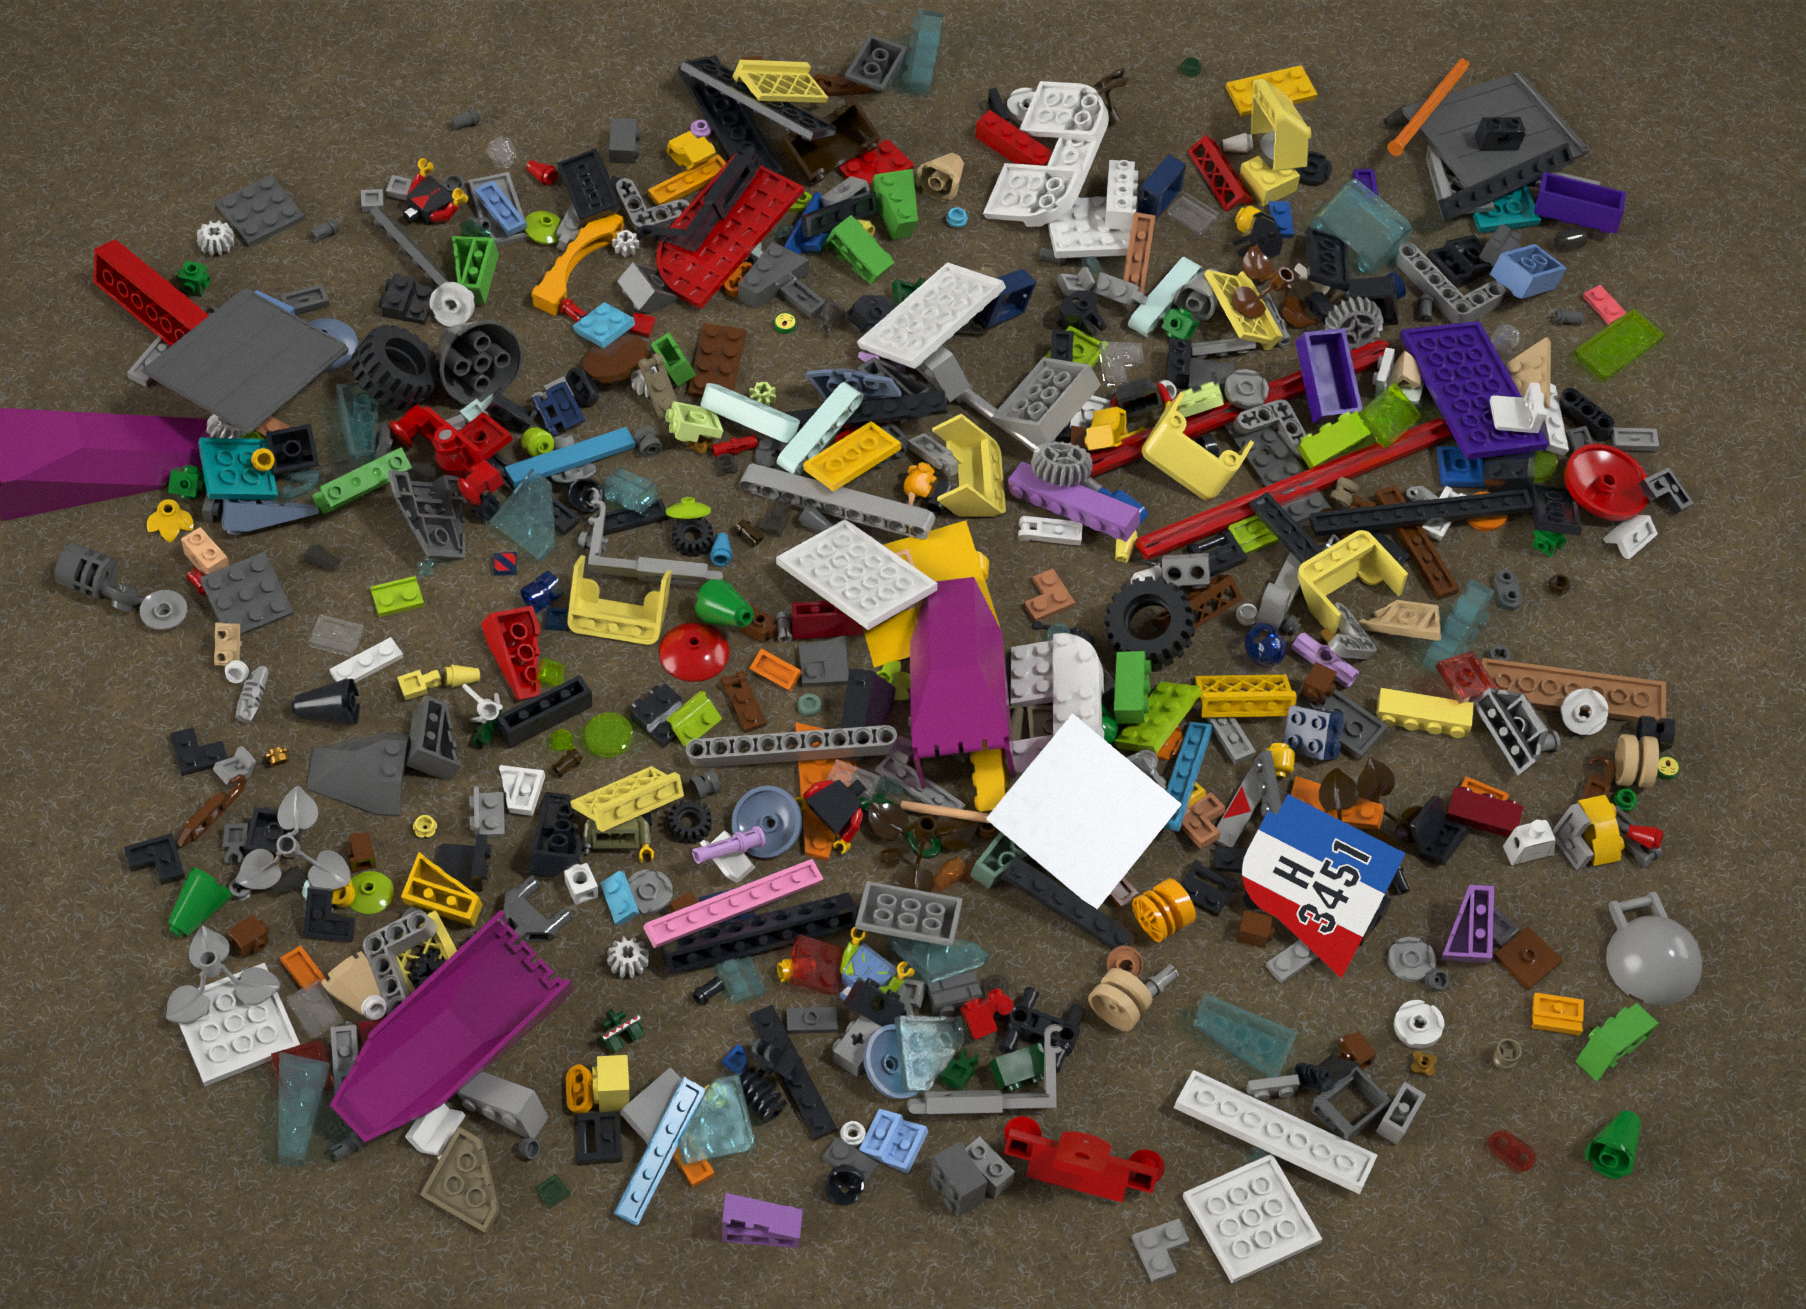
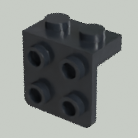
M1433 795L1425 803L1423 809L1412 820L1410 826L1419 857L1443 866L1469 834L1467 826L1446 820L1440 797Z
M477 834L476 846L441 844L438 851L437 866L469 890L483 891L484 880H488L489 865H486L487 859H491L492 844H488L486 834Z

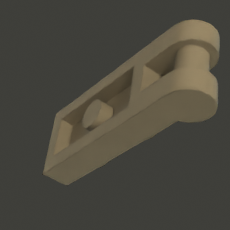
M656 353L650 359L646 360L644 358L639 360L638 365L659 419L666 417L667 410L671 409L673 401H678L666 372L663 357L660 353ZM655 366L657 372L651 374L650 368Z

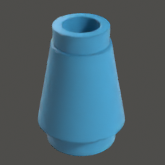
M725 533L716 534L710 552L712 563L718 567L727 566L732 560L729 537Z

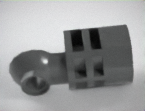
M74 542L68 544L62 551L55 569L57 584L100 600L108 597L112 599V607L131 612L133 606L140 604L145 599L138 595L139 590L121 583H118L116 587L113 586L119 571V562L114 557Z

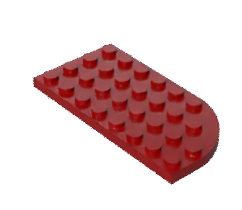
M732 158L669 228L684 229V231L688 228L705 204L703 201L704 197ZM760 166L756 171V176L724 221L719 220L697 252L660 240L657 249V266L661 279L667 289L680 299L702 309L804 193V187Z

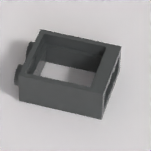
M1356 1066L1352 1069L1350 1075L1337 1081L1331 1090L1322 1092L1313 1100L1310 1110L1334 1135L1350 1142L1386 1113L1392 1100L1384 1089L1379 1088L1372 1081L1366 1071H1362ZM1351 1084L1376 1107L1354 1126L1330 1103Z

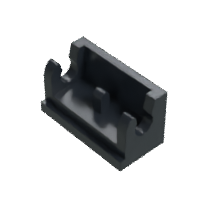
M499 387L494 392L484 411L516 431L524 433L532 424L537 410L533 409L532 412L525 410L501 395L503 389Z

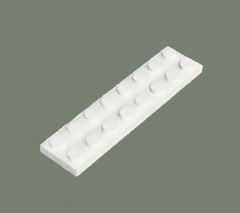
M1195 1070L1192 1071L1174 1106L1175 1109L1358 1194L1361 1193L1378 1156Z

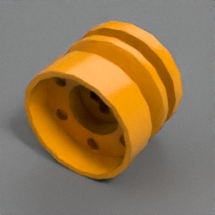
M1171 878L1154 886L1153 891L1148 890L1132 901L1133 912L1139 925L1153 941L1158 943L1173 935L1175 929L1181 930L1195 922L1196 919L1195 908L1189 895L1176 880Z

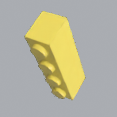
M1381 688L1377 699L1376 718L1387 724L1388 727L1399 726L1410 731L1418 729L1435 735L1443 733L1449 734L1454 738H1468L1472 727L1474 703Z

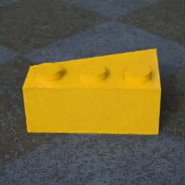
M983 744V751L970 752L971 762L975 766L972 780L974 786L977 787V796H975L976 809L979 812L990 814L1010 790V770L1005 748L988 750L987 744Z
M418 853L401 895L405 905H415L417 908L421 907L424 911L430 913L436 910L439 916L474 927L483 905L479 896L456 879H453L423 854Z

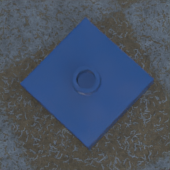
M1458 446L1437 447L1436 453L1441 487H1485L1483 481V458L1466 460Z

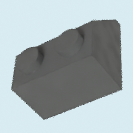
M632 262L617 280L622 287V292L632 300L633 307L639 312L653 313L681 300L667 289L661 279L659 270L653 267Z

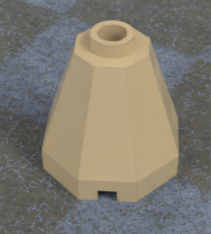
M949 153L926 162L918 168L916 184L918 187L921 185L923 188L922 193L925 196L941 203L947 199L951 200L957 195L964 162L959 155ZM943 189V190H945L946 192H945V194H942V193L937 192V191H940V190Z
M360 951L357 953V959L352 955L332 969L328 974L331 979L328 982L323 979L321 984L331 996L364 1016L361 1011L364 1000L371 995L381 996L369 962Z

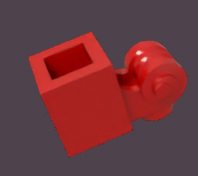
M996 988L988 992L987 998L968 1000L960 1010L971 1036L977 1040L998 1030L993 1019L996 1011L1002 1015H1007L1011 1013L1014 1005L1011 998L1001 988Z

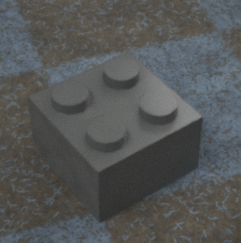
M960 1142L933 1156L930 1183L935 1191H941L945 1197L944 1203L950 1212L955 1211L959 1217L984 1202L987 1180Z

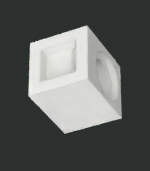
M588 863L576 864L564 871L565 883L575 905L598 897V886ZM577 881H584L585 883H583V884H577L576 882H577Z

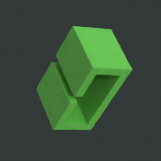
M669 332L651 344L654 351L662 355L665 369L678 387L697 375Z

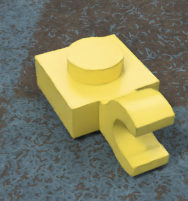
M418 670L397 677L405 701L428 694L427 687L434 688L442 685L438 670L431 671L425 675H422L421 671Z

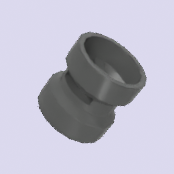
M453 174L444 179L443 187L451 194L456 188L462 189L465 194V182L461 176Z
M652 426L642 427L634 434V439L640 445L639 450L644 457L656 455L662 450V444L656 438L657 433Z
M713 769L705 771L701 777L696 775L689 779L692 791L698 790L699 795L696 796L698 800L705 798L708 793L721 791L720 781Z

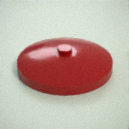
M1604 444L1585 445L1577 449L1565 465L1564 479L1567 489L1581 507L1595 516L1611 521L1629 520L1639 515L1649 501L1638 484L1647 478L1645 471L1635 459L1620 449Z

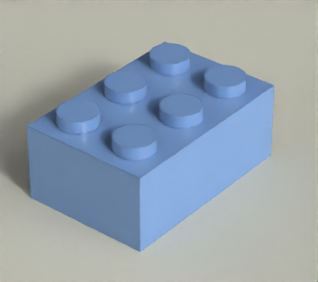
M1533 244L1501 253L1490 275L1496 279L1498 284L1511 290L1515 297L1523 299L1556 289L1567 268L1539 246Z

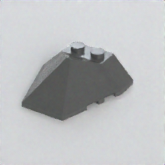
M388 471L396 504L428 558L464 559L465 533L462 532V523L465 522L466 515L463 514V505L466 503V499L458 488L457 482L460 477L442 475L430 483L410 481L409 473L406 471Z
M384 732L313 747L307 790L333 800H340L353 807L362 808L375 815L400 816L403 799L402 782L410 733Z

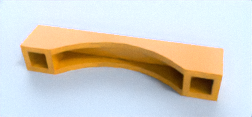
M612 213L589 222L585 228H581L574 242H570L562 257L559 256L557 258L555 266L551 271L546 272L539 286L536 285L531 295L533 297V306L556 316L560 312V303L567 298L566 284L575 265L592 251L611 245L612 239H616V233L623 231V217Z

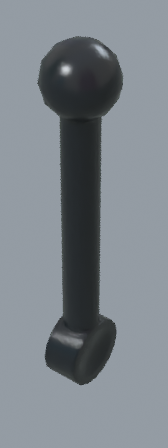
M1040 621L1033 623L1035 630L1046 629L1072 634L1081 632L1078 627L1071 629L1043 625Z

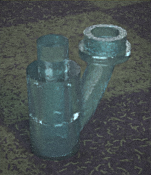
M306 468L283 473V478L291 479L292 483L303 485L293 488L292 484L284 485L282 498L291 502L292 497L305 494L319 486L322 477L321 470Z

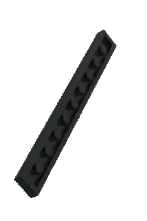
M1520 489L1310 513L1309 520L1314 537L1351 533L1360 530L1369 531L1527 513L1532 511L1533 506L1528 490Z

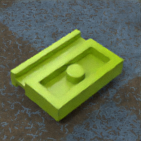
M1257 515L1234 523L1227 528L1246 555L1280 541Z
M416 576L370 587L379 617L424 607Z
M700 691L666 718V720L671 723L675 734L686 747L691 740L700 738L722 718L711 700H708L706 697V692Z

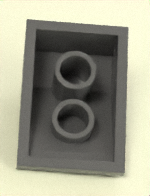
M869 34L846 72L845 79L883 92L899 78L906 66L908 47Z

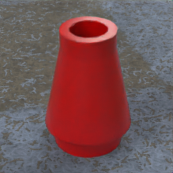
M530 160L526 165V170L543 185H552L558 177V172L552 165Z
M1630 824L1626 838L1632 839L1651 850L1653 848L1659 849L1664 831L1659 830V827Z

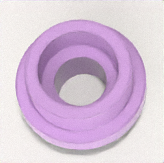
M697 120L691 124V133L695 137L701 138L704 136L706 138L711 134L712 128L707 121Z

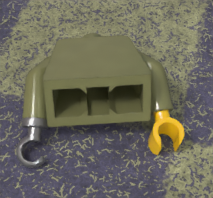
M641 815L603 832L597 829L596 821L588 819L585 822L582 839L584 851L580 854V864H584L582 856L590 854V849L639 848V845H642L639 854L640 862L643 863L642 855L649 854L651 862L653 861L654 852L649 848V844H651L649 824Z

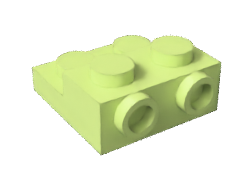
M1212 381L1200 385L1201 389L1193 391L1190 388L1182 391L1185 395L1178 405L1179 413L1187 417L1224 405V397L1219 383L1214 385Z
M673 401L671 409H668L666 412L665 420L670 422L669 432L674 433L675 437L680 441L697 442L699 435L706 438L715 437L721 439L723 429L715 412L700 406Z

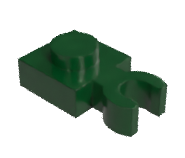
M497 717L493 720H487L485 724L476 722L474 728L476 734L472 739L474 746L480 748L482 743L486 746L489 745L491 741L490 734L498 727Z
M966 1048L960 1052V1060L952 1058L940 1074L941 1082L961 1091L974 1075V1067L978 1065L979 1054L977 1053L973 1058H966L968 1050Z

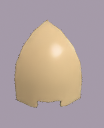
M1406 351L1400 355L1391 373L1389 387L1400 390V387L1410 386L1411 389H1414L1421 382V373L1416 360Z

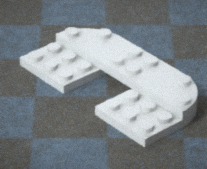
M1040 81L1019 130L1029 136L1059 138L1047 166L1004 164L983 212L985 218L1024 221L1026 227H1041L1058 219L1072 208L1079 196L1109 121L1107 108L1094 88L1078 83Z
M1059 633L1053 634V640L1011 647V705L1027 707L1053 702V735L1013 741L1016 778H1011L1010 774V789L1072 713L1104 739L1101 712V694H1104L1103 667L1093 646L1079 636Z

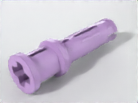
M755 826L752 830L744 833L739 831L734 833L731 838L694 848L692 852L693 858L699 864L733 852L745 853L747 849L756 846L761 848L765 846V835L759 826Z

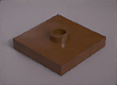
M1526 927L1494 954V958L1528 990L1563 961L1529 927Z

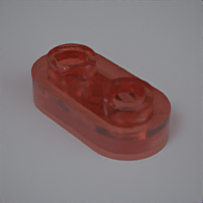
M1498 1130L1490 1136L1488 1144L1492 1153L1515 1170L1525 1172L1535 1165V1151L1511 1132ZM1500 1138H1504L1507 1141L1506 1146L1500 1144ZM1521 1153H1524V1154L1527 1155V1157H1528V1160H1527V1161H1523V1160L1521 1159V1157H1520Z

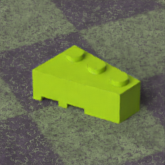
M1349 411L1338 417L1339 421L1332 425L1329 422L1319 428L1320 432L1313 436L1310 433L1300 440L1301 444L1297 449L1309 469L1332 460L1340 453L1347 452L1354 445L1362 444L1371 433L1357 411L1352 414Z

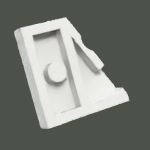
M500 765L499 770L502 776L509 812L533 816L546 776L544 770Z

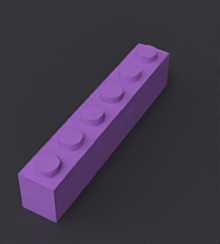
M1021 462L1008 479L1009 493L1015 498L1023 499L1037 507L1050 510L1054 514L1062 515L1076 523L1089 526L1093 530L1106 533L1115 539L1127 542L1140 524L1138 508L1082 485H1071L1068 487L1067 485H1052L1050 482L1045 483L1044 479H1038L1037 475L1033 474L1032 465Z

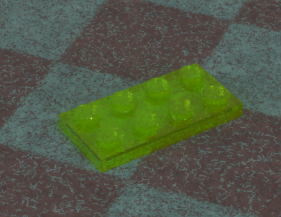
M1633 308L1575 349L1573 355L1605 382L1664 339L1665 334Z
M1396 382L1389 385L1358 413L1363 425L1371 430L1375 440L1385 449L1394 443L1422 416Z

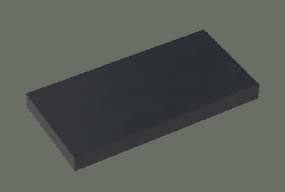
M596 148L556 163L581 225L622 210Z
M1308 227L1305 232L1307 280L1348 293L1350 273L1347 239Z
M1534 484L1533 492H1529L1533 506L1532 513L1535 530L1580 536L1582 527L1578 505L1569 490L1562 487Z

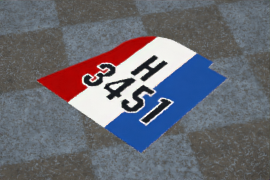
M1287 794L1278 814L1276 815L1268 811L1244 857L1242 877L1245 889L1252 901L1265 912L1277 917L1342 978L1406 853Z

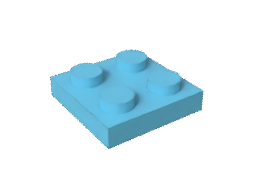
M604 302L574 324L573 329L578 335L604 349L633 327L635 322L633 317Z

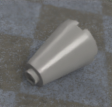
M1206 269L1182 285L1174 295V305H1177L1178 309L1182 307L1192 313L1191 317L1199 322L1209 320L1215 312L1218 299L1204 273L1207 270L1219 272L1216 269Z

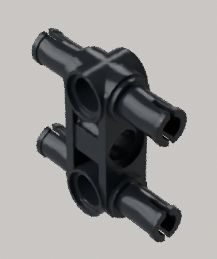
M1025 987L1020 1002L1014 1005L1013 1010L1009 1013L1008 1020L1004 1026L1006 1033L999 1045V1050L1003 1054L1014 1052L1019 1039L1032 1044L1041 1043L1044 1048L1045 1029L1053 1024L1062 1027V1030L1060 1032L1053 1031L1050 1035L1051 1046L1058 1045L1062 1048L1061 1052L1055 1053L1056 1073H1059L1065 1057L1069 1056L1075 1048L1080 1034L1079 1025L1086 1010L1080 1005L1073 1004L1065 1021L1033 1009L1039 997V991L1033 987Z

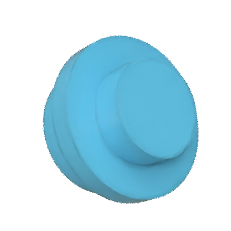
M958 207L952 208L946 216L947 223L955 228L965 226L968 220L966 212Z

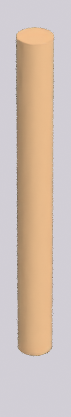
M903 800L901 802V808L905 811L990 823L986 819L989 813Z

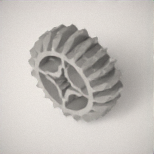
M1359 296L1355 300L1349 297L1347 302L1341 300V305H1334V311H1328L1329 317L1325 318V330L1345 328L1350 351L1353 348L1357 349L1365 346L1369 342L1373 343L1375 337H1380L1379 331L1383 330L1382 324L1384 322L1381 310L1377 307L1376 303L1370 301L1367 297L1363 300Z
M1045 442L1044 445L1041 444L1035 449L1031 460V469H1033V474L1037 475L1038 479H1044L1045 483L1050 482L1052 485H1067L1068 487L1071 485L1078 486L1079 483H1085V480L1089 479L1092 470V459L1090 454L1086 452V449L1080 448L1079 445L1074 446L1071 442Z

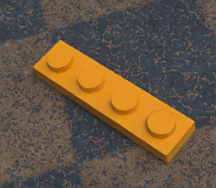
M718 154L648 189V196L657 206L678 200L708 185L725 166L726 162Z

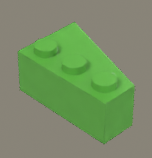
M913 169L875 174L870 185V191L875 192L877 210L892 240L912 236L918 222Z
M852 215L832 230L823 245L826 250L831 248L839 254L837 258L840 261L845 259L853 265L851 269L871 285L886 274L895 263L890 254L878 245L876 239L869 235L862 224Z
M452 236L457 281L473 293L474 304L485 305L499 256L494 238Z
M1145 651L1117 652L1114 713L1117 724L1145 723L1146 713H1149L1148 694H1150L1149 674H1151V661L1146 660Z
M1638 1003L1629 1009L1624 1007L1617 1014L1616 1018L1610 1017L1603 1024L1602 1028L1597 1026L1589 1034L1590 1041L1575 1062L1597 1082L1602 1078L1609 1066L1614 1068L1618 1064L1616 1062L1625 1054L1629 1055L1643 1043L1659 1023Z

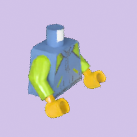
M853 927L851 930L853 941H849L842 956L840 972L842 974V984L846 988L840 993V997L845 1001L858 977L865 981L868 977L881 984L879 988L885 992L888 989L897 992L903 985L904 978H910L914 975V969L910 968L907 973H904V968L908 965L907 962L899 963L896 969L866 944L863 943L860 946V941L868 937V932L864 930L863 935L858 938L856 935L858 929ZM875 997L873 1000L878 1001L881 1000V998Z

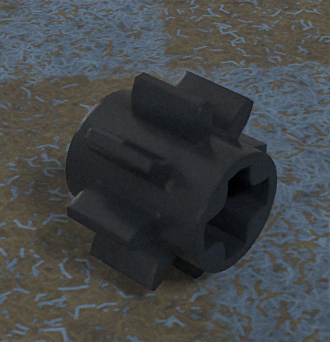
M488 492L486 496L482 493L479 496L481 505L475 506L472 504L471 511L481 521L485 518L491 520L498 515V505L500 502L496 500L497 497L492 493Z

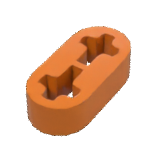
M742 263L724 283V291L728 296H738V288H730V286H735L737 282L738 284L745 277V275L742 277V272L749 271L753 267L751 263Z

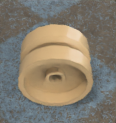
M1620 735L1614 761L1616 766L1615 782L1617 785L1631 786L1635 781L1636 785L1640 788L1653 787L1659 764V745L1656 737L1643 736L1638 741L1635 735Z
M1112 968L1102 978L1101 984L1097 985L1089 994L1088 1001L1093 1011L1101 1019L1118 1030L1129 1031L1137 1024L1140 1015L1148 1010L1153 999L1150 991L1137 977L1120 968Z

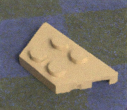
M1546 337L1506 363V369L1522 398H1525L1531 382L1539 383L1540 390L1544 393V408L1549 409L1551 342Z
M1396 600L1388 604L1387 607L1374 612L1375 617L1369 621L1361 619L1358 622L1365 631L1408 636L1411 638L1441 640L1438 605Z

